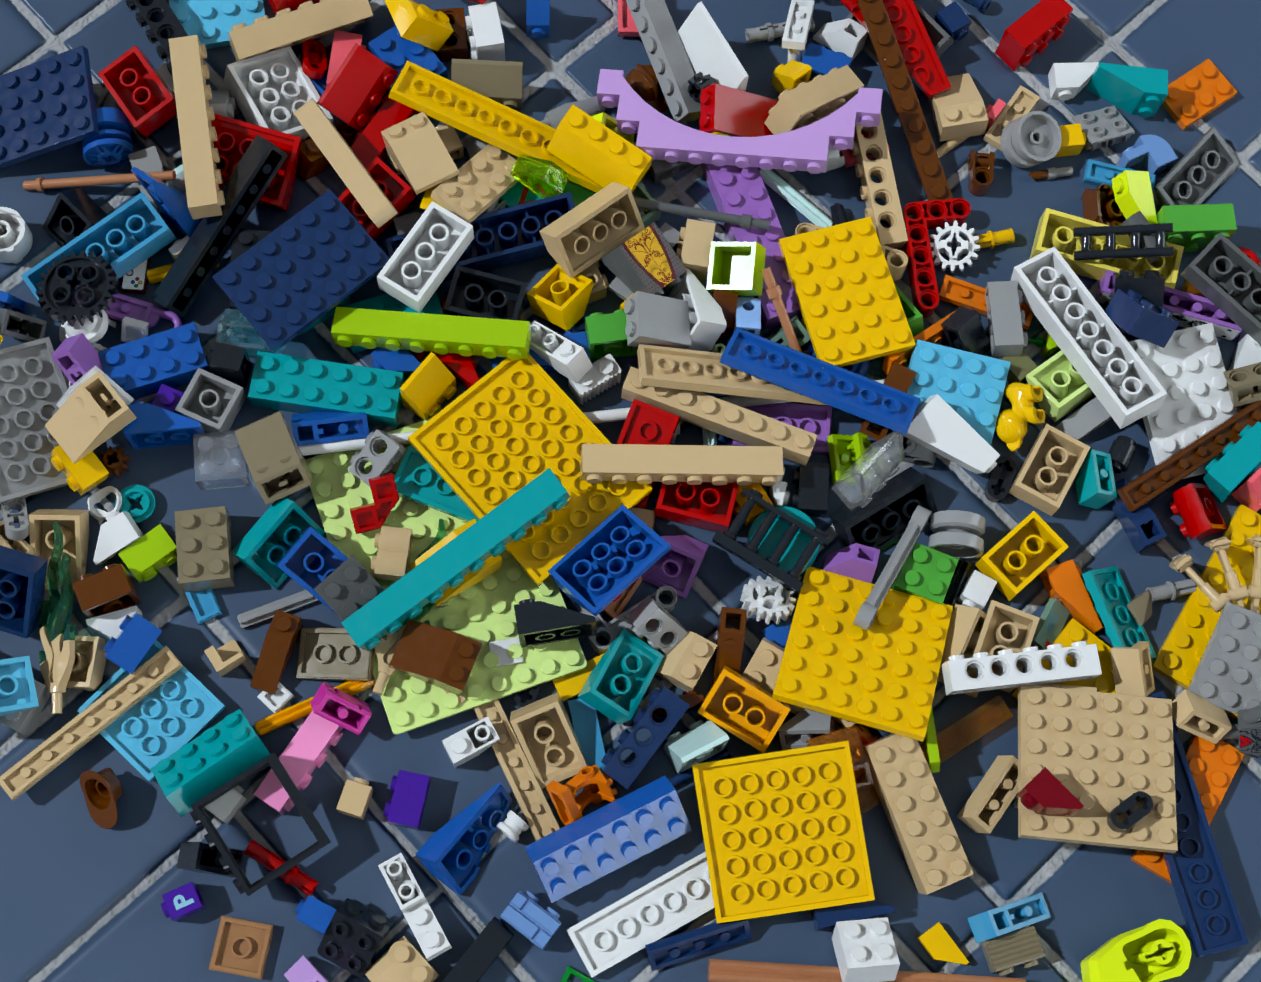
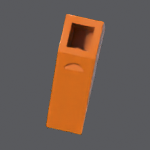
M1073 559L1046 568L1040 574L1049 598H1056L1070 611L1069 615L1093 634H1096L1103 628L1102 619L1092 604V596L1082 581L1081 569L1078 565H1075Z

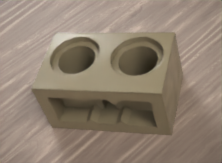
M1261 362L1223 372L1234 407L1261 400Z

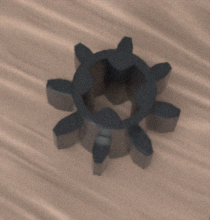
M699 72L687 82L690 85L687 91L694 101L700 100L701 89L715 83L713 77L710 74L703 76V73Z

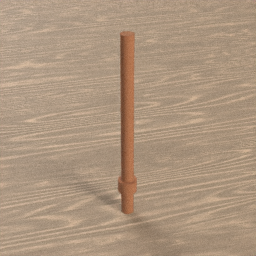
M765 268L761 272L767 286L766 293L768 298L773 301L789 346L794 350L802 352L781 297L783 293L780 285L776 284L771 268Z

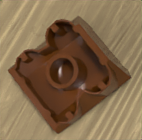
M1103 183L1095 189H1085L1081 197L1083 200L1084 219L1109 226L1121 225L1126 220L1115 202L1114 191L1110 185Z

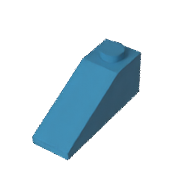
M1041 892L967 919L976 943H980L1051 918V915Z

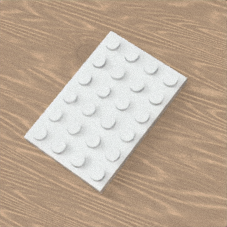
M1212 323L1174 331L1164 348L1143 339L1129 342L1168 393L1161 408L1143 417L1156 465L1237 413L1236 407L1233 406L1227 380L1223 373L1226 370ZM1221 453L1215 458L1219 461L1224 454ZM1212 460L1185 478L1207 473L1208 471L1205 468Z

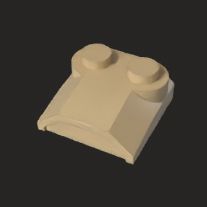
M67 635L66 640H75V660L66 688L83 689L86 691L97 689L102 683L106 658L103 657L106 653L103 650L105 640L95 636Z
M405 936L395 942L365 972V975L371 982H434L440 976Z

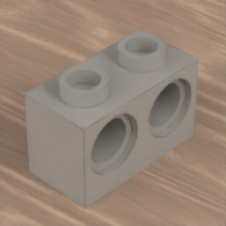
M376 429L375 432H371L365 439L366 445L363 449L352 457L348 470L370 486L369 479L389 474L407 448L386 432ZM385 441L387 449L383 454H380L379 445ZM370 461L372 463V470L369 474H366L364 467Z
M649 595L627 616L633 624L630 628L638 637L642 638L645 636L647 638L646 642L655 650L660 648L667 655L689 634L674 616Z

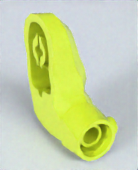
M1158 919L1149 922L1142 927L1112 937L1084 958L1080 963L1083 982H1160L1181 976L1189 968L1192 955L1190 941L1183 929L1171 920Z

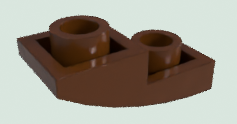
M684 691L682 695H678L690 705L685 713L696 709L704 701V695H698L697 691ZM659 707L652 712L653 719H664L666 716L664 708Z

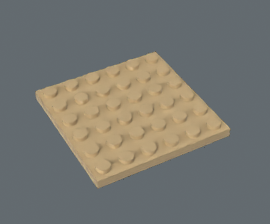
M1037 685L1019 686L1018 793L1046 767L1084 807L1074 816L1036 814L1033 810L1027 809L1021 803V798L1018 796V837L1168 853L1178 851L1172 699ZM1143 791L1151 796L1153 809L1128 830L1115 832L1108 826L1107 816L1110 811L1133 793ZM1142 800L1138 801L1132 809L1134 811L1138 810L1144 805V802ZM1126 812L1117 817L1116 822L1118 824L1128 817Z

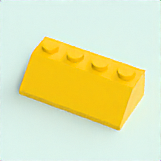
M573 104L559 123L546 149L547 152L602 189L610 183L616 182L630 187L631 192H633L652 163L650 155Z

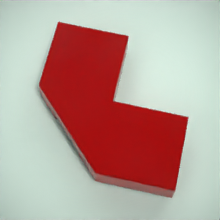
M393 473L369 479L374 503L350 508L356 534L380 529L392 508L397 504L399 495Z

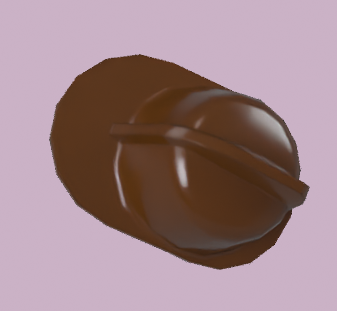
M636 65L635 69L627 74L625 80L646 103L660 113L666 111L669 106L651 65Z
M105 768L99 772L84 771L80 776V785L91 818L101 828L109 829L114 827L118 819L116 803L123 792L120 780L111 768Z

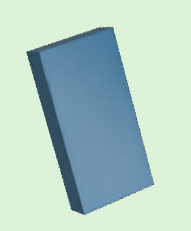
M212 589L185 592L199 625L223 615Z

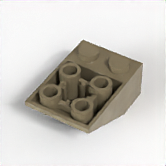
M281 411L234 431L254 483L266 505L312 485L313 474Z

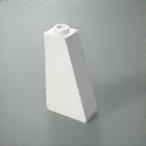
M938 394L929 396L917 409L907 434L900 433L975 474L989 473L997 465L996 459L1000 456Z

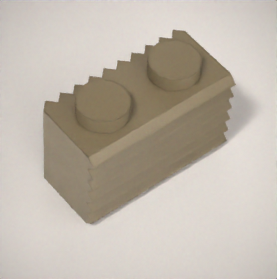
M1034 926L980 942L990 973L998 971L999 976L1015 972L1013 966L1023 964L1024 968L1038 965V959L1045 957Z

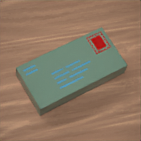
M1050 598L1047 602L1032 643L1039 650H1046L1047 646L1053 645L1070 614V611L1056 598Z

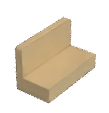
M1138 641L1132 647H1112L1110 649L1116 694L1147 697L1155 690L1149 641Z

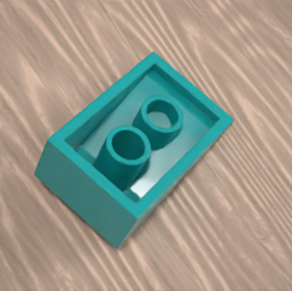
M1099 62L1087 83L1086 89L1131 115H1139L1142 118L1154 117L1168 95V70Z
M622 628L589 675L578 698L617 724L629 721L639 706L664 655Z

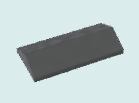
M1211 127L1157 184L1155 192L1161 208L1162 206L1201 204L1239 163L1215 127Z

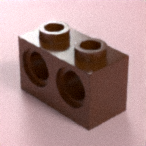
M464 7L436 9L437 12L445 13L449 17L450 24H453L451 25L453 29L452 34L441 48L435 51V53H440V61L448 62L452 61V59H468ZM448 44H454V46H452V47H449V46H446V45H448Z

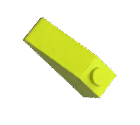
M1125 170L1112 179V189L1115 202L1124 217L1128 219L1136 212L1141 211L1150 224H1158L1149 172Z

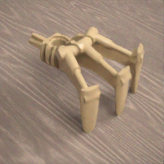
M1255 534L1245 539L1248 545L1254 547L1253 575L1249 587L1240 585L1237 574L1231 567L1225 549L1230 548L1231 540L1227 539L1226 536L1207 541L1204 546L1210 548V550H1213L1218 555L1229 588L1227 593L1222 592L1219 595L1208 582H1204L1190 567L1193 564L1191 561L1193 559L1190 555L1184 554L1169 563L1171 569L1180 573L1184 571L1194 581L1199 589L1211 601L1209 606L1216 613H1222L1227 601L1244 607L1242 599L1247 597L1246 608L1260 613L1258 607L1261 599V535Z

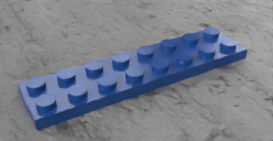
M740 328L735 329L720 359V363L731 368L743 371L754 377L761 378L777 386L784 387L904 435L908 432L921 399Z

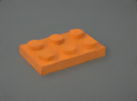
M1208 58L1168 85V95L1163 101L1162 106L1180 128L1185 130L1235 97L1238 92Z

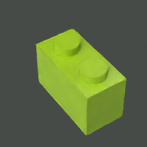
M161 524L118 553L139 583L152 579L156 576L159 569L164 566H170L177 561L176 545Z

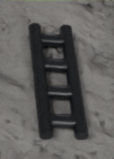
M1173 223L1073 228L1074 237H1081V251H1074V261L1173 256V247H1166L1165 233L1173 232ZM1155 233L1156 247L1141 248L1140 234ZM1130 234L1131 249H1116V235ZM1091 236H1106V250H1091Z

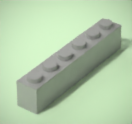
M626 0L674 121L678 123L696 121L700 118L701 102L700 100L694 101L687 91L690 85L687 81L695 74L665 0Z

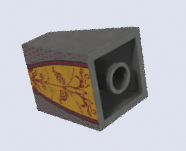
M655 222L600 259L633 293L641 291L661 295L664 293L663 287L668 284L671 288L682 280L680 275L687 271Z

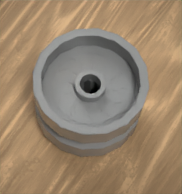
M1032 111L1009 122L1004 127L1000 138L1001 150L1005 158L1012 165L1019 168H1031L1053 158L1058 153L1062 143L1060 127L1050 114L1043 111Z
M945 510L935 512L930 518V529L934 534L929 537L928 547L957 559L960 557L966 559L981 557L984 554V540L980 536L985 533L986 520L983 516L968 511Z

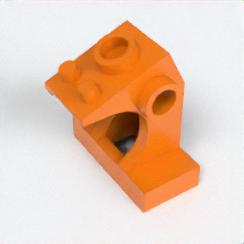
M596 764L582 768L565 785L553 780L546 786L563 826H567L582 818L583 809L589 803L598 804L604 800L614 802L616 801L614 795L618 794L615 788H610L614 784L612 779L605 772L601 773ZM583 788V791L576 796V793Z

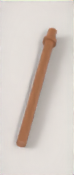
M174 170L147 172L163 181L176 180V172ZM134 173L59 179L38 177L36 180L23 181V189L25 191L37 190L38 192H44L46 189L140 182Z

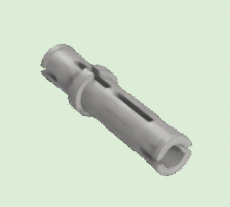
M813 17L811 20L809 32H813L815 29ZM786 22L777 24L765 23L761 27L745 29L747 43L761 40L769 42L773 41L774 38L783 37Z

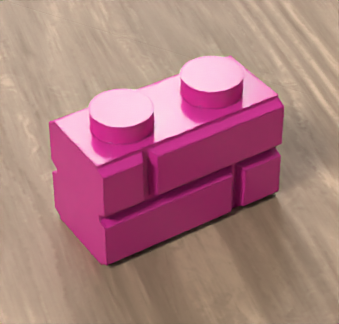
M326 682L321 684L311 701L313 713L357 735L362 732L372 714L368 703L338 688L334 689L332 685Z

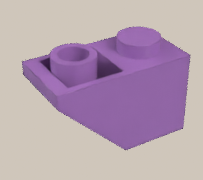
M858 543L826 554L823 570L871 583L877 567L880 549Z

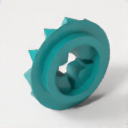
M136 484L127 486L120 491L122 496L120 513L129 512L135 523H143L144 520L152 517L156 504L155 496L150 489ZM128 499L135 502L140 499L143 510L137 508L131 510L132 505Z

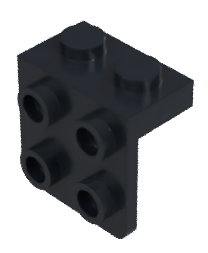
M347 898L336 910L317 952L323 958L351 974L362 977L367 971L380 942L388 934L393 923L388 921L383 915L365 908L360 902Z

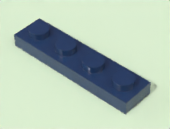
M748 919L718 924L715 922L647 944L645 948L651 970L655 971L751 940L752 935Z

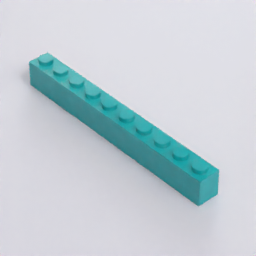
M548 468L342 621L341 624L358 648L363 650L373 649L380 644V638L387 633L393 634L402 627L401 623L407 618L413 619L423 611L422 607L427 603H434L442 598L444 595L442 592L450 586L454 588L464 581L463 577L470 571L474 573L480 570L485 565V560L491 556L496 557L506 549L505 545L509 542L520 540L526 535V530L532 525L538 526L547 519L546 515L552 510L558 511L568 503L567 499L571 496L551 469Z

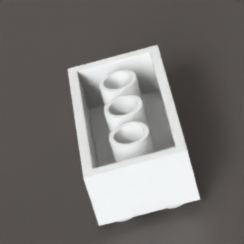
M432 201L377 275L379 288L420 313L474 239L473 226Z

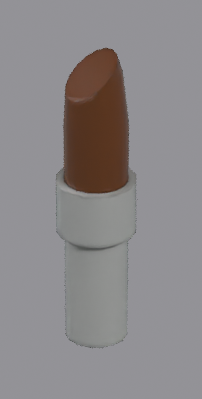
M1073 167L1046 168V170L1031 172L1029 175L1034 180H1051L1057 177L1072 176Z

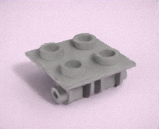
M1115 106L1072 116L1073 121L1076 124L1080 123L1082 132L1086 134L1087 141L1084 146L1086 150L1094 151L1101 148V145L1105 148L1108 145L1113 146L1114 144L1127 142V139H1130L1131 134H1135V131Z

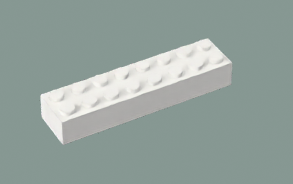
M1055 247L1014 267L1011 281H1017L1018 290H1022V299L1120 429L1162 407L1168 394Z

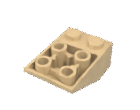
M99 371L78 386L46 423L45 427L71 461L76 464L137 417Z

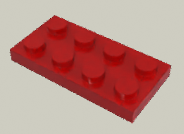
M633 399L617 444L670 445L681 416L638 399ZM652 481L649 485L654 488L656 481ZM652 492L635 506L646 509Z

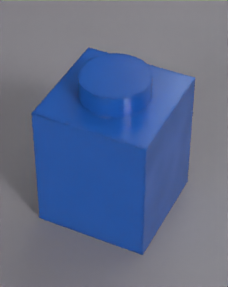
M309 895L306 900L303 898L298 904L295 911L298 914L296 920L325 935L336 909Z

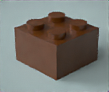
M122 564L107 565L101 572L94 575H83L78 578L77 582L72 583L82 612L89 619L142 603L132 576Z

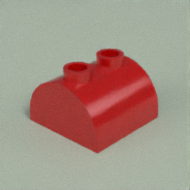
M1190 483L1172 493L1174 501L1170 502V507L1176 516L1181 515L1184 523L1180 524V530L1185 538L1190 537L1191 540H1199L1227 529L1207 484Z

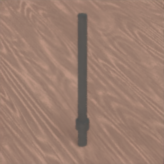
M634 197L638 208L736 224L744 229H750L751 227L764 230L770 229L771 221L752 218V215L742 214L740 216Z

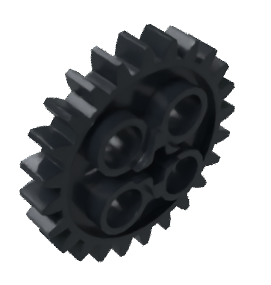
M81 250L79 256L74 251H71L68 258L65 254H61V261L53 258L54 266L46 265L45 268L48 273H40L39 276L43 281L36 282L40 289L36 291V295L39 297L38 303L46 315H49L53 321L58 319L61 325L68 321L70 326L73 327L77 320L81 326H84L85 319L87 318L91 323L94 322V315L102 318V309L110 311L107 303L116 302L113 295L119 293L116 288L119 282L116 279L117 274L109 261L105 262L101 255L96 257L93 251L87 256L84 250Z

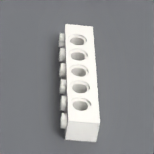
M1087 641L1071 643L1072 647L1053 644L1047 646L1046 650H1038V647L1034 646L1023 648V652L1014 653L1013 649L998 651V655L989 656L988 652L973 654V658L965 659L964 655L948 657L949 660L941 665L946 695L1015 688L1022 685H1041L1093 679L1102 674L1097 645H1087ZM1066 656L1073 659L1074 667L1067 664ZM1041 659L1049 662V670L1043 668ZM1017 661L1024 664L1025 673L1017 669ZM992 664L1000 668V676L993 673ZM967 667L975 670V679L968 676Z

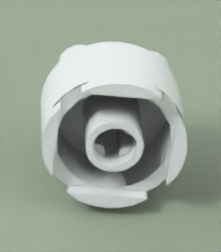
M0 207V263L17 264L30 251L33 236L24 219L17 211L8 207Z

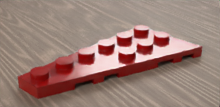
M840 0L866 29L857 1ZM883 0L910 78L928 98L950 90V82L913 0Z

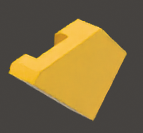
M940 922L917 938L933 960L967 965L969 963Z

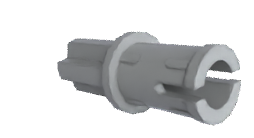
M1192 579L1173 583L1167 581L1164 585L1148 587L1145 591L1149 590L1151 592L1152 603L1165 599L1172 601L1178 596L1195 592L1196 584Z

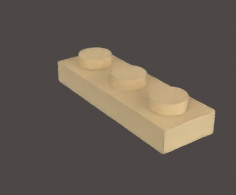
M1020 85L985 134L983 140L1002 151L1000 138L1004 127L1009 122L1030 113L1040 97Z

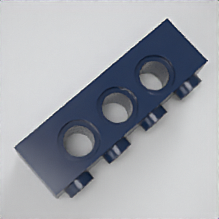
M665 685L661 689L656 687L648 697V700L651 701L645 710L643 708L638 710L632 719L635 722L630 730L626 728L617 739L619 745L614 751L610 749L601 760L604 764L602 771L626 789L630 787L690 706ZM664 708L666 710L665 718L661 721L654 720L652 718L654 709ZM643 728L651 732L650 738L644 742L636 738L637 732ZM630 749L635 752V758L631 762L621 760V753L624 750Z

